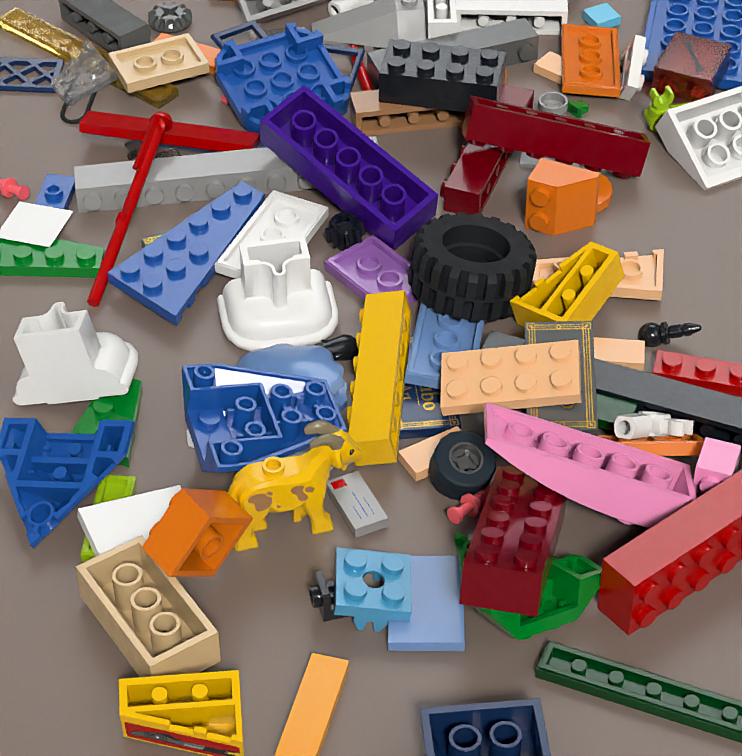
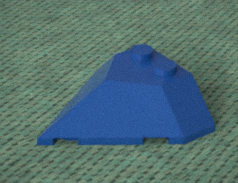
M4 418L0 431V460L6 472L5 477L18 513L26 527L27 538L33 549L127 456L135 428L133 420H100L96 434L47 433L36 418Z

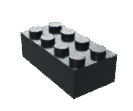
M390 39L379 71V102L460 112L467 111L471 95L500 102L505 82L506 52L494 49L467 48L465 46L438 45L433 42L420 43L405 39Z

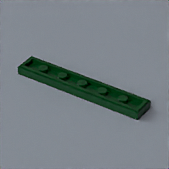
M548 641L537 665L536 678L742 743V701L551 641Z

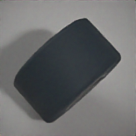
M455 431L439 441L430 459L428 473L432 484L439 493L449 499L460 501L463 495L467 493L474 495L489 485L496 471L497 458L494 450L485 444V438L475 432Z

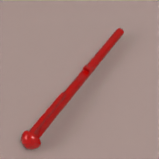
M156 112L150 118L149 126L132 167L136 170L135 176L126 196L122 212H119L116 217L114 231L87 299V303L90 306L98 307L108 283L107 272L114 267L164 131L172 129V118L166 112Z

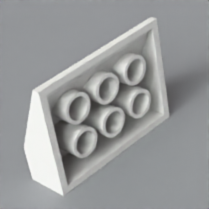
M742 86L669 109L665 112L655 127L668 153L704 191L742 178Z

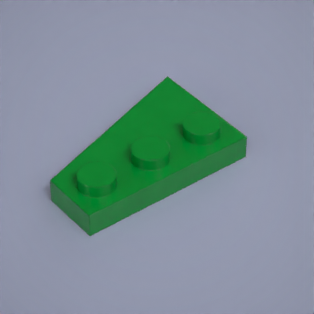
M132 379L126 394L104 396L92 400L70 433L96 434L100 420H133L136 425L143 393L142 381ZM135 428L133 431L127 456L118 465L130 468L131 448L132 445H134Z

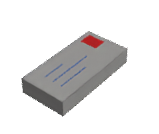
M359 471L328 480L326 491L355 538L388 527L387 515Z

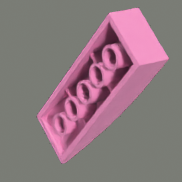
M486 402L484 406L486 445L516 468L546 487L581 505L614 517L624 524H637L651 528L697 498L689 464Z

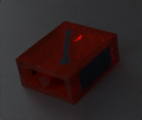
M676 31L654 67L652 88H655L658 93L663 94L665 87L669 86L674 93V97L692 102L714 95L729 68L732 44Z

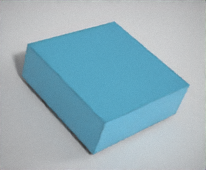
M608 3L583 10L582 18L590 26L612 28L621 25V16Z

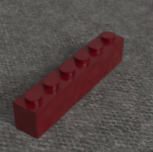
M504 84L500 102L533 109L534 90ZM470 143L463 144L458 162L454 161L452 164L449 179H444L441 185L440 197L444 198V211L452 213L466 212L468 215H474V213L481 214L512 153L500 151L497 149V146L485 144L484 147L475 146Z
M472 95L470 96L461 129L464 139H467L468 143L475 146L484 147L485 144L497 146V149L507 153H514L515 150L526 152L527 156L534 159L544 158L545 156L554 158L556 162L572 165L573 163L581 164L586 169L594 172H601L602 169L613 171L614 175L622 178H630L631 175L641 176L651 144L644 133Z

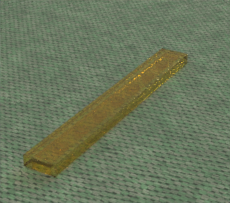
M18 7L0 16L1 29L60 59H64L65 62L75 67H78L81 58L87 54L100 53L104 55L107 59V65L101 80L128 93L109 63L108 52ZM91 57L85 60L81 70L98 77L103 61L101 58ZM167 84L128 94L160 109L177 98L179 91L178 87Z

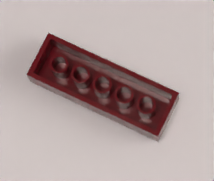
M514 465L498 467L463 562L459 604L537 617L565 517L567 497L541 484Z

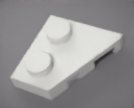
M635 35L619 58L620 67L623 68V72L620 73V99L630 101L635 92H640L642 89L644 75L641 74V69L648 57V50L645 49L646 37Z

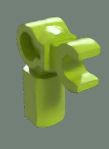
M669 86L665 87V91L661 96H659L655 88H652L649 92V98L652 102L649 103V107L644 111L643 117L650 129L658 133L655 126L667 110L694 101L670 105L674 100V93Z

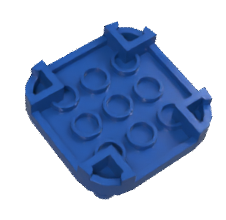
M296 22L287 23L283 33L241 45H236L233 39L223 43V49L215 58L216 81L240 123L248 131L260 133V119L303 85L313 91L339 114L344 115L347 113L351 89L349 76L341 74L323 45L324 35L318 29L312 32L308 29L296 28Z

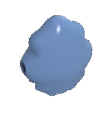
M279 343L252 351L242 356L237 363L239 367L325 379L328 382L339 412L343 411L347 406V396L345 393L347 383L343 380L344 368L340 363L334 361L332 353L322 346H293L288 343Z

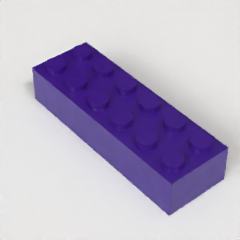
M305 85L301 86L260 119V141L344 212L357 215L358 221L364 222V227L370 234L376 236L394 251L424 224L436 216L438 194Z

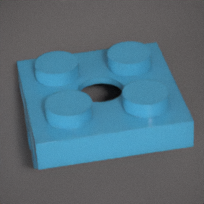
M337 547L334 557V615L352 616L358 630H363L367 622H373L374 632H380L387 626L388 620L409 622L412 613L410 555ZM373 573L374 581H380L383 578L384 585L379 588H371L366 585L363 578L366 574Z

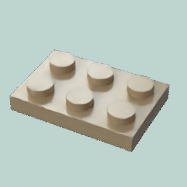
M189 33L108 53L109 63L128 93L140 92L150 87L167 85L174 81L194 78L210 72L208 60Z

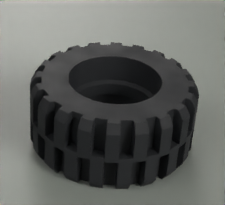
M457 212L455 215L448 213L441 215L438 219L434 217L416 232L408 281L415 296L426 307L434 308L435 312L444 316L447 314L452 316V319L459 321L467 319L474 323H479L480 320L495 322L500 317L506 319L512 316L514 313L510 300L517 295L521 298L531 290L537 255L533 244L528 240L526 234L521 230L517 231L515 226L508 222L505 224L499 218L493 216L488 218L479 213H474V215H468L466 212Z

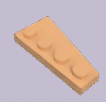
M664 249L653 250L652 255L638 256L637 251L624 252V256L620 260L625 277L610 297L661 301ZM569 257L537 260L532 289L535 287L534 282L541 277L547 279L560 269L559 264Z

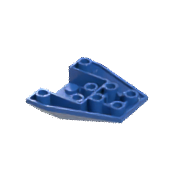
M219 363L182 366L185 421L203 472L240 471L246 465L264 461L268 457L283 458L310 448L309 443L314 438L323 434H305L304 427L308 423L317 420L327 421L345 432L347 430L328 382L325 379Z

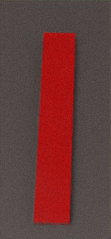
M89 110L79 122V132L143 141L150 118ZM173 122L172 129L164 131L160 144L219 152L257 148L260 144V133Z

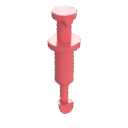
M10 177L5 180L0 178V191L3 197L12 198L16 195L22 201L29 197L30 189L27 186H18L17 181Z
M488 485L474 495L470 493L463 495L460 500V506H452L447 510L449 520L454 524H459L466 514L471 517L479 515L491 485Z

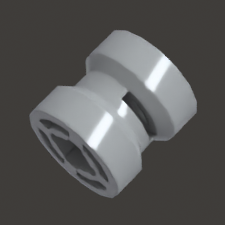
M546 92L540 95L538 99V109L540 111L566 116L568 98L564 94Z

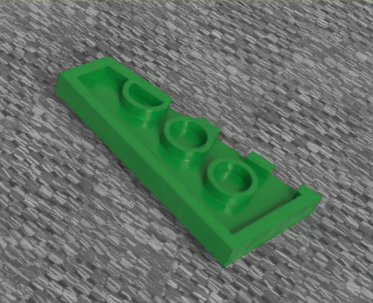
M0 238V276L96 278L105 250L103 247L62 239H55L50 247Z

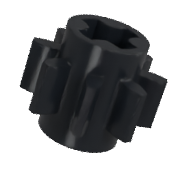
M341 212L334 215L331 221H329L330 227L325 229L328 243L333 242L334 248H338L341 251L350 248L356 243H361V236L366 234L364 222L358 221L357 215H353L350 212Z

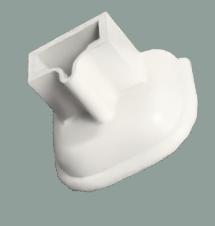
M305 235L239 244L241 276L229 281L223 289V294L217 297L222 329L230 342L238 348L252 352L279 343H288L293 346L315 345L333 334L338 325L339 312L332 285L329 281H325L324 275L320 271L310 269V255Z
M57 302L52 305L46 314L22 318L17 329L14 341L25 366L17 382L13 402L20 406L41 403L49 405L95 400L104 396L126 394L138 365V352L132 344L123 341L122 338L113 333L95 332L87 310L68 312L64 302Z

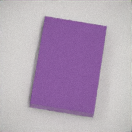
M374 235L324 261L325 270L364 301L366 294L405 290L409 305L419 300L413 293L408 281L410 262Z

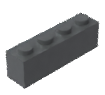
M58 0L62 20L109 52L150 43L151 30L149 25L112 0Z

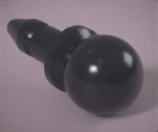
M666 321L661 322L660 325L649 322L639 329L638 339L645 341V346L657 347L662 343L665 345L670 344V338L691 336L700 331L702 327L699 324L693 323L677 324L668 327Z

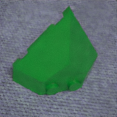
M454 532V541L462 577L463 562L471 541L468 539V535ZM568 554L567 557L561 559L553 557L537 617L480 607L474 608L512 638L527 640L533 635L548 630H555L562 625L576 621L600 588L602 566L584 556Z

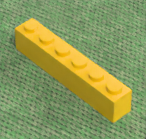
M405 290L366 294L364 308H360L359 311L362 329L356 335L359 353L353 359L356 377L350 383V393L353 401L352 406L347 407L349 431L346 432L362 449L363 458L360 461L354 462L355 466L397 463L405 386L404 379L412 317Z

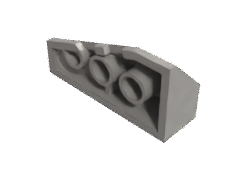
M378 0L311 23L312 32L318 29L324 35L323 44L343 47L355 44L364 46L365 51H374L375 47L387 48L390 39H405L411 42L425 40V9L423 0Z

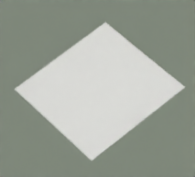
M19 202L0 228V238L50 247L73 211Z

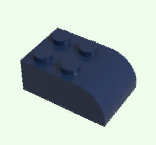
M540 698L420 708L426 756H551Z

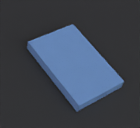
M410 556L412 613L409 622L388 620V651H465L464 605L459 604L462 577L458 557Z

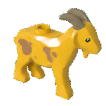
M317 420L308 423L304 427L305 434H323L314 438L309 443L312 448L309 452L301 456L268 457L264 461L248 464L238 471L233 477L232 484L227 493L253 520L234 546L235 550L242 551L258 547L254 531L266 529L268 525L265 516L268 513H280L291 510L293 522L301 521L308 514L312 534L334 530L330 514L324 510V498L330 470L333 465L335 468L345 471L350 463L360 461L363 458L360 446L337 426L324 420Z

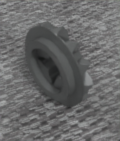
M164 2L162 6L156 5L153 10L148 12L149 25L160 32H178L187 28L192 22L191 9L186 8L185 4L176 5L175 2L172 4Z

